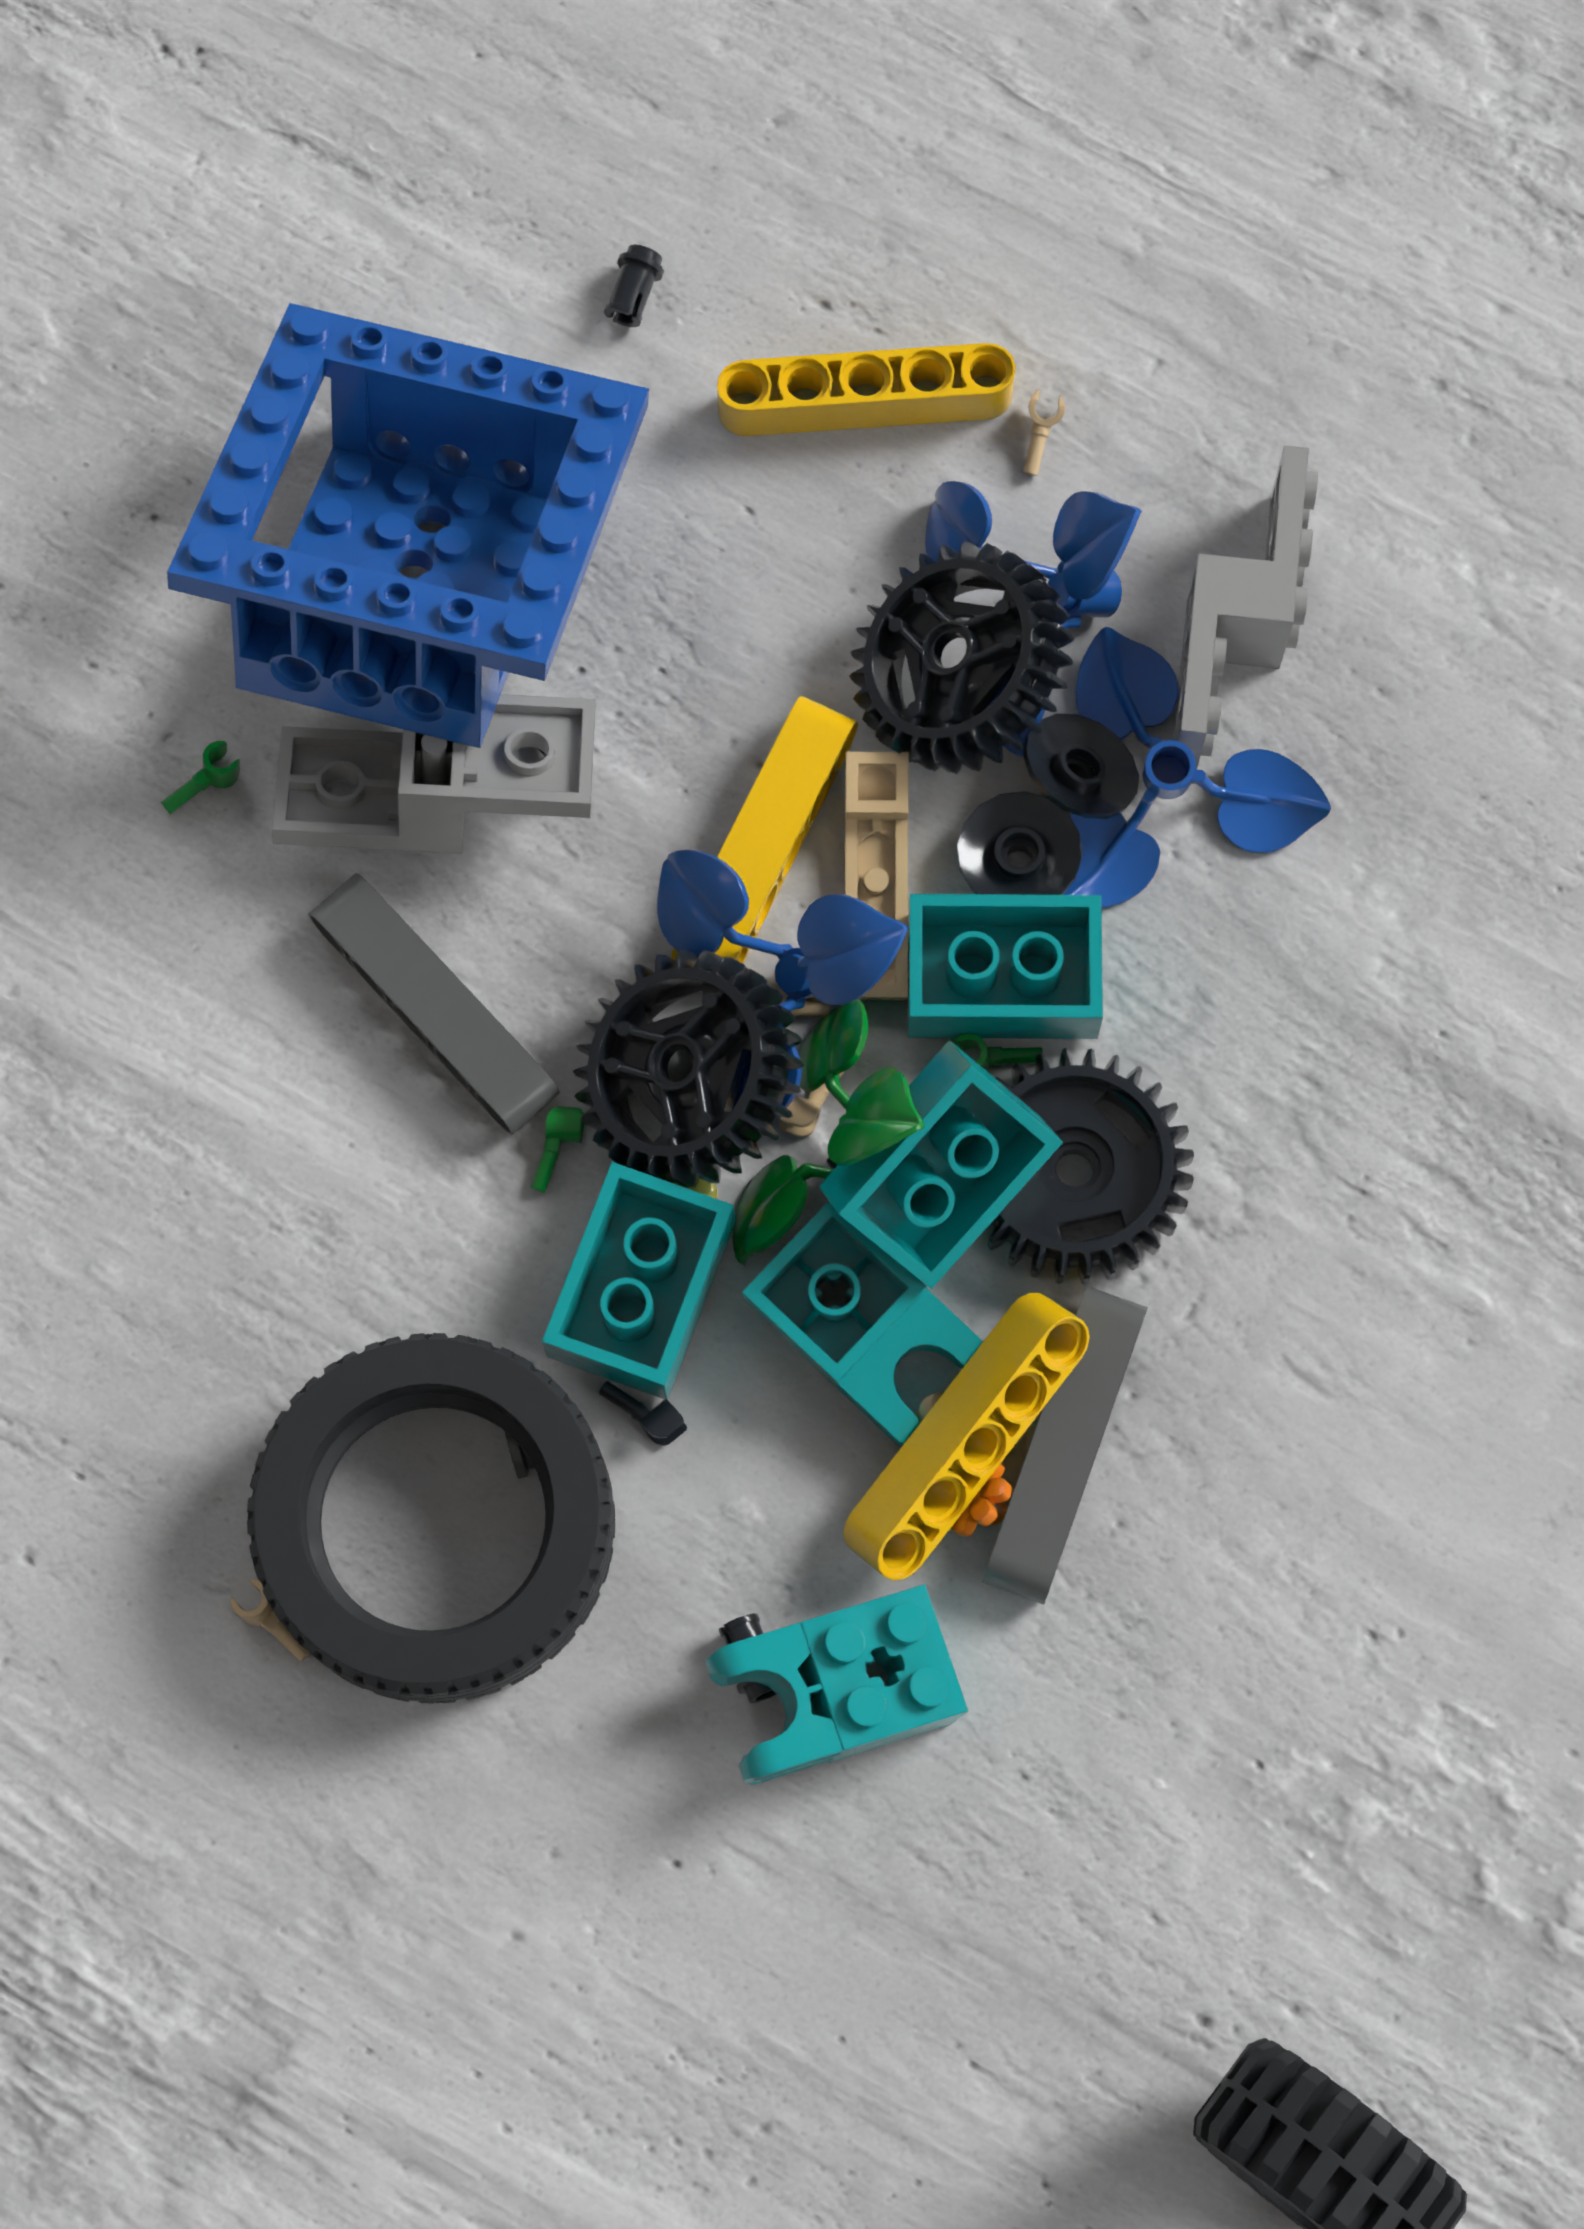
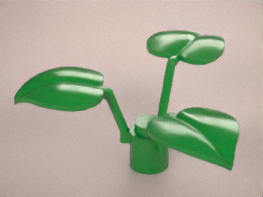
M860 999L852 1003L839 1005L830 1011L827 1016L823 1017L813 1027L798 1049L800 1060L805 1065L801 1068L802 1075L799 1087L805 1092H812L825 1083L827 1090L846 1110V1114L839 1118V1124L833 1131L827 1147L830 1160L839 1166H848L862 1161L925 1127L913 1104L910 1088L905 1076L893 1067L882 1068L870 1075L854 1090L851 1096L841 1087L839 1074L851 1068L858 1061L867 1039L868 1017L865 1006ZM782 1155L763 1167L746 1187L735 1213L732 1239L737 1261L745 1266L749 1257L770 1247L787 1233L795 1224L804 1208L808 1195L806 1180L812 1177L826 1179L834 1169L811 1163H804L797 1168L796 1160L789 1155Z

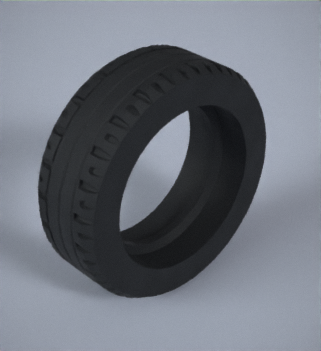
M446 1333L411 1334L406 1340H401L397 1336L366 1345L364 1351L360 1354L352 1351L337 1362H333L325 1367L323 1376L311 1378L305 1384V1387L289 1401L291 1407L288 1411H281L275 1420V1424L269 1430L264 1440L267 1447L265 1451L258 1454L255 1463V1470L250 1483L253 1493L248 1498L247 1533L251 1536L250 1554L257 1579L262 1583L263 1593L279 1621L284 1624L287 1631L304 1649L335 1674L362 1689H367L375 1694L406 1702L411 1700L433 1704L454 1703L456 1700L464 1698L472 1700L501 1691V1687L508 1684L514 1685L529 1675L534 1674L542 1668V1663L548 1659L552 1660L569 1644L576 1635V1629L580 1624L584 1625L590 1612L596 1605L600 1596L599 1590L602 1583H605L613 1555V1538H615V1504L606 1464L586 1419L576 1404L569 1399L568 1394L543 1370L536 1369L533 1363L504 1347L500 1349L493 1347L492 1343L463 1335L448 1338ZM428 1408H448L468 1412L492 1422L503 1429L520 1445L531 1460L542 1486L545 1502V1529L538 1557L530 1573L518 1590L504 1604L490 1614L463 1626L433 1631L415 1630L400 1627L375 1617L364 1610L345 1592L336 1579L325 1553L321 1525L322 1507L330 1478L336 1466L349 1448L367 1431L379 1423L405 1412Z

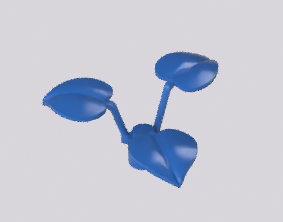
M947 481L942 483L936 490L935 501L932 503L928 515L925 536L926 554L936 562H938L939 550L942 545L949 546L958 553L965 541L974 544L979 549L983 547L982 545L991 531L992 514L986 499L978 489L965 482ZM1076 492L1064 502L1054 526L1053 547L1061 560L1058 567L1052 568L1025 561L1028 565L1031 564L1040 571L1045 578H1048V584L1054 587L1060 595L1058 604L1070 616L1068 621L1062 625L1065 629H1078L1081 625V617L1108 618L1117 611L1121 602L1122 586L1120 578L1114 570L1128 545L1142 512L1139 508L1115 501L1098 492ZM1006 685L994 697V699L988 704V706L991 705L992 702L1001 694ZM1041 710L1036 717L1038 724H1040L1045 710ZM1027 728L1020 734L1023 750H1017L1008 743L1004 747L1015 755L1023 756L1025 739L1031 730Z
M1110 627L1102 628L1094 637L1079 669L1076 686L1078 713L1081 716L1101 723L1121 740L1133 731L1138 741L1150 749L1142 772L1143 782L1147 790L1128 821H1126L1122 813L1108 819L1083 818L1073 813L1069 815L1080 833L1082 860L1076 880L1063 895H1102L1103 909L1128 901L1144 890L1157 871L1160 848L1152 836L1137 830V827L1157 797L1161 799H1175L1183 795L1191 784H1197L1211 796L1223 799L1217 813L1220 830L1234 846L1251 853L1265 854L1289 846L1310 828L1326 818L1330 813L1331 805L1322 788L1308 772L1289 758L1270 750L1250 749L1234 754L1227 761L1224 768L1223 781L1225 787L1215 784L1206 777V773L1203 770L1196 769L1195 756L1187 745L1176 740L1162 741L1161 738L1153 737L1147 733L1144 728L1161 725L1171 716L1175 708L1179 689L1175 672L1170 664L1152 648L1131 640Z
M690 849L670 853L662 865L657 897V915L660 928L668 943L678 952L682 949L690 951L699 957L703 950L715 953L720 948L725 937L732 944L776 955L779 961L775 967V980L784 993L788 995L787 1000L782 1002L780 1006L789 1011L803 1008L806 998L815 997L817 1000L829 1005H844L861 998L888 970L908 931V927L902 922L883 915L857 898L833 894L816 899L803 914L797 931V941L800 948H793L790 944L773 943L741 934L732 927L739 923L746 915L749 908V898L740 876L726 862L711 854ZM796 1047L788 1051V1054L800 1059ZM751 1052L747 1059L733 1108L739 1101L748 1080ZM802 1069L790 1071L788 1081L799 1086ZM785 1094L782 1104L787 1108L796 1094Z

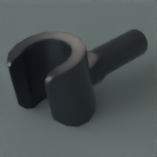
M606 1381L599 1390L601 1396L631 1415V1418L640 1424L648 1437L658 1446L669 1445L687 1430L682 1415L667 1399L649 1411L642 1402L637 1401L609 1381Z

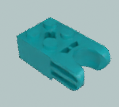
M829 1201L742 1291L743 1301L899 1446L904 1445L919 1425L918 1418L901 1400L895 1388L894 1371L900 1361L910 1353L921 1350L932 1351L945 1356L962 1370L983 1343L966 1324L927 1289V1286L841 1217ZM826 1281L828 1284L835 1286L844 1281L850 1287L846 1291V1298L850 1302L843 1308L836 1304L829 1308L823 1306L819 1302L823 1298V1292L818 1289L819 1285Z
M925 1584L720 1647L705 1660L710 1679L719 1686L756 1682L771 1688L778 1694L784 1705L786 1718L780 1735L752 1747L750 1752L743 1756L739 1764L744 1782L750 1785L767 1782L827 1762L832 1763L951 1725L969 1711ZM873 1662L885 1670L888 1677L885 1681L886 1686L880 1677L869 1678L866 1673V1668Z

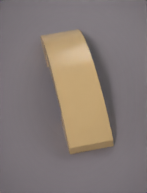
M846 752L845 895L863 901L883 915L902 922L908 927L909 752H902L900 754L897 752ZM908 931L888 970L865 995L859 998L860 1000H908Z

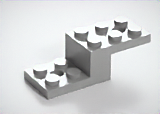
M1285 445L1283 447L1270 496L1265 560L1198 553L1186 605L1179 694L1174 730V740L1184 743L1193 752L1196 759V769L1200 756L1211 757L1214 735L1218 733L1221 713V697H1218L1217 694L1220 676H1223L1225 663L1280 669L1285 649H1296L1300 625L1304 624L1307 607L1308 588L1302 587L1305 567H1308L1313 540V530L1307 528L1310 509L1313 510L1318 483V472L1307 471L1309 448Z
M501 694L481 748L404 729L403 733L282 726L272 824L273 844L462 854L465 812L590 818L596 699ZM523 747H535L542 750L546 757L536 763H524L517 760L513 753ZM334 780H347L357 787L353 793L346 796H334L324 789L328 783Z

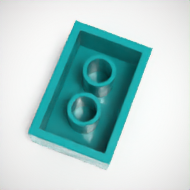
M910 894L908 911V1038H957L960 1035L970 1033L976 1034L981 1038L1098 1039L1103 1020L1102 895Z
M950 1040L909 1085L913 1104L924 1123V1129L862 1161L848 1166L838 1165L819 1186L841 1217L931 1289L1063 1143L1036 1112Z
M611 1162L543 1336L542 1344L546 1356L668 1400L734 1228V1205Z

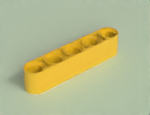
M991 343L740 360L732 362L723 368L718 376V414L723 426L728 431L740 436L988 420L1002 415L1012 403L1016 365L1013 356L1005 348ZM984 375L992 376L998 379L1000 384L990 388L982 387L976 384L974 380ZM921 380H932L940 387L934 391L926 392L915 388L913 384ZM871 384L880 391L874 395L863 396L855 393L852 389L857 385ZM809 388L818 392L819 395L810 400H800L794 397L792 393L798 389ZM742 392L752 393L758 397L756 401L746 405L738 404L731 400L733 396Z
M800 696L792 707L717 858L732 867L740 876L749 898V908L746 915L739 923L732 927L741 934L755 938L846 758V752H849L858 729V720L803 696ZM724 937L720 948L715 954L722 958L731 957L744 963L750 948L732 944ZM673 948L671 958L676 961L678 951Z
M1028 1293L1017 1299L850 1513L843 1531L845 1543L850 1550L882 1576L892 1581L903 1580L913 1575L926 1561L1082 1359L1088 1348L1090 1338L1088 1327L1084 1321L1041 1293Z

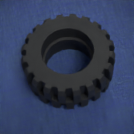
M1267 2038L1254 2041L1246 2046L1194 2117L1193 2136L1196 2137V2140L1237 2177L1303 2229H1454L1466 2212V2191L1462 2189V2186L1456 2179L1446 2173V2170L1439 2163L1423 2152V2149L1399 2132L1381 2115L1366 2106L1359 2098L1331 2080L1329 2076L1305 2062L1292 2051L1284 2049L1280 2044L1272 2040L1269 2041Z

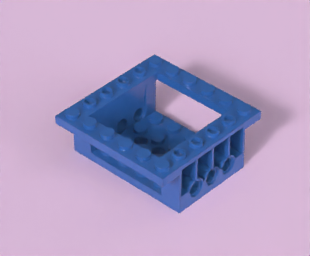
M289 303L167 570L168 589L231 604L235 683L237 689L481 748L508 674L513 673L542 681L546 680L648 408L649 388ZM324 377L331 378L332 449L288 549L252 541ZM426 522H437L446 526L437 533L424 532L418 528L419 525ZM418 566L429 572L422 574L418 578H411L402 575L399 571L405 567Z

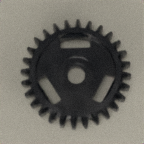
M965 541L961 545L959 553L949 546L942 545L939 550L938 562L928 555L920 553L918 571L912 573L905 567H899L902 582L896 588L887 584H881L887 598L881 607L867 605L868 611L875 618L870 627L856 628L858 634L866 639L865 647L850 652L855 660L863 664V667L852 672L849 677L853 683L862 688L853 698L859 707L866 710L862 720L868 727L876 731L875 737L882 744L899 754L909 752L910 763H918L925 769L934 772L941 767L947 772L958 774L962 764L971 770L980 772L984 755L996 763L1003 762L1002 747L1007 743L1017 750H1023L1020 734L1028 728L1036 733H1042V729L1036 721V717L1041 710L1057 712L1056 706L1048 698L1052 689L1068 688L1067 684L1057 677V671L1060 668L1074 664L1072 658L1060 650V648L1072 643L1074 637L1062 626L1068 621L1070 616L1058 604L1060 595L1054 587L1046 582L1047 579L1031 564L1028 565L1027 562L1008 550L1002 552L996 546L988 543L979 549L974 544ZM980 589L1004 591L1002 600H999L995 607L954 601L956 596L969 591ZM956 638H964L966 641V653L963 659L953 667L944 668L941 656L945 646ZM905 656L915 695V701L911 702L907 708L902 693V669ZM1006 685V687H1005L1004 690L1001 692V694L992 702L991 705L988 706V704L994 699V697H995V696L1001 691V689Z
M680 949L676 961L666 955L657 954L655 958V972L644 965L635 964L636 982L631 985L621 979H616L615 984L620 993L619 997L614 1002L605 998H599V1004L606 1011L602 1020L585 1021L586 1026L595 1035L591 1044L576 1045L580 1052L589 1056L588 1065L573 1070L575 1076L588 1081V1086L577 1092L574 1097L579 1102L591 1107L582 1116L581 1120L587 1126L597 1130L592 1140L598 1146L609 1150L608 1157L613 1162L673 1184L675 1182L686 1187L696 1188L699 1178L709 1183H719L721 1167L734 1174H742L741 1154L744 1153L752 1158L762 1159V1154L756 1142L762 1136L772 1140L779 1139L778 1133L771 1126L776 1116L793 1117L792 1112L782 1104L785 1094L800 1093L801 1089L799 1086L788 1081V1074L790 1071L800 1069L805 1065L800 1059L788 1054V1051L799 1045L803 1040L798 1034L786 1029L794 1021L795 1016L791 1011L780 1006L783 996L778 990L767 985V980L764 976L752 969L746 968L743 963L731 957L722 958L713 952L705 950L698 957V955L690 951ZM696 994L703 995V1005L701 1007L653 1022L654 1017L676 1001ZM689 1048L694 1056L693 1069L685 1079L673 1082L668 1074L669 1061L677 1051ZM751 1052L748 1080L739 1101L733 1108L747 1059ZM632 1092L638 1096L663 1125L662 1134L654 1142L638 1126L632 1116L627 1098Z
M1064 1048L1061 1051L1058 1067L1050 1068L1044 1054L1040 1052L1036 1055L1035 1074L1029 1075L1022 1065L1016 1062L1012 1066L1011 1072L1014 1086L1011 1087L1000 1078H995L1036 1112L1063 1141L1061 1146L991 1222L995 1229L988 1240L987 1246L989 1249L994 1250L1006 1241L1012 1245L1007 1262L1010 1266H1014L1019 1262L1024 1254L1032 1257L1031 1276L1033 1278H1037L1043 1270L1045 1263L1055 1265L1054 1274L1057 1284L1063 1283L1069 1267H1077L1081 1283L1083 1285L1089 1284L1092 1268L1096 1265H1100L1107 1280H1112L1115 1278L1117 1270L1116 1259L1120 1257L1131 1270L1138 1268L1140 1256L1136 1247H1142L1152 1256L1159 1252L1161 1242L1154 1234V1230L1169 1237L1173 1235L1177 1222L1165 1213L1166 1211L1181 1215L1185 1213L1188 1205L1187 1199L1173 1191L1189 1190L1194 1181L1192 1174L1177 1170V1168L1189 1166L1194 1158L1193 1149L1175 1148V1145L1185 1141L1189 1133L1188 1126H1168V1123L1177 1113V1103L1172 1102L1158 1108L1155 1103L1162 1090L1161 1083L1157 1082L1143 1092L1138 1088L1142 1068L1137 1066L1126 1078L1118 1075L1120 1059L1118 1055H1113L1105 1069L1095 1067V1051L1092 1048L1088 1049L1082 1065H1073L1069 1049ZM1102 1099L1116 1104L1135 1119L1147 1135L1149 1141L1138 1149L1095 1105ZM1069 1154H1078L1086 1158L1093 1170L1091 1179L1081 1186H1069L1063 1183L1056 1173V1164L1062 1157ZM1116 1214L1121 1216L1124 1229L1118 1233L1081 1242L1064 1241L1061 1239L1059 1227Z

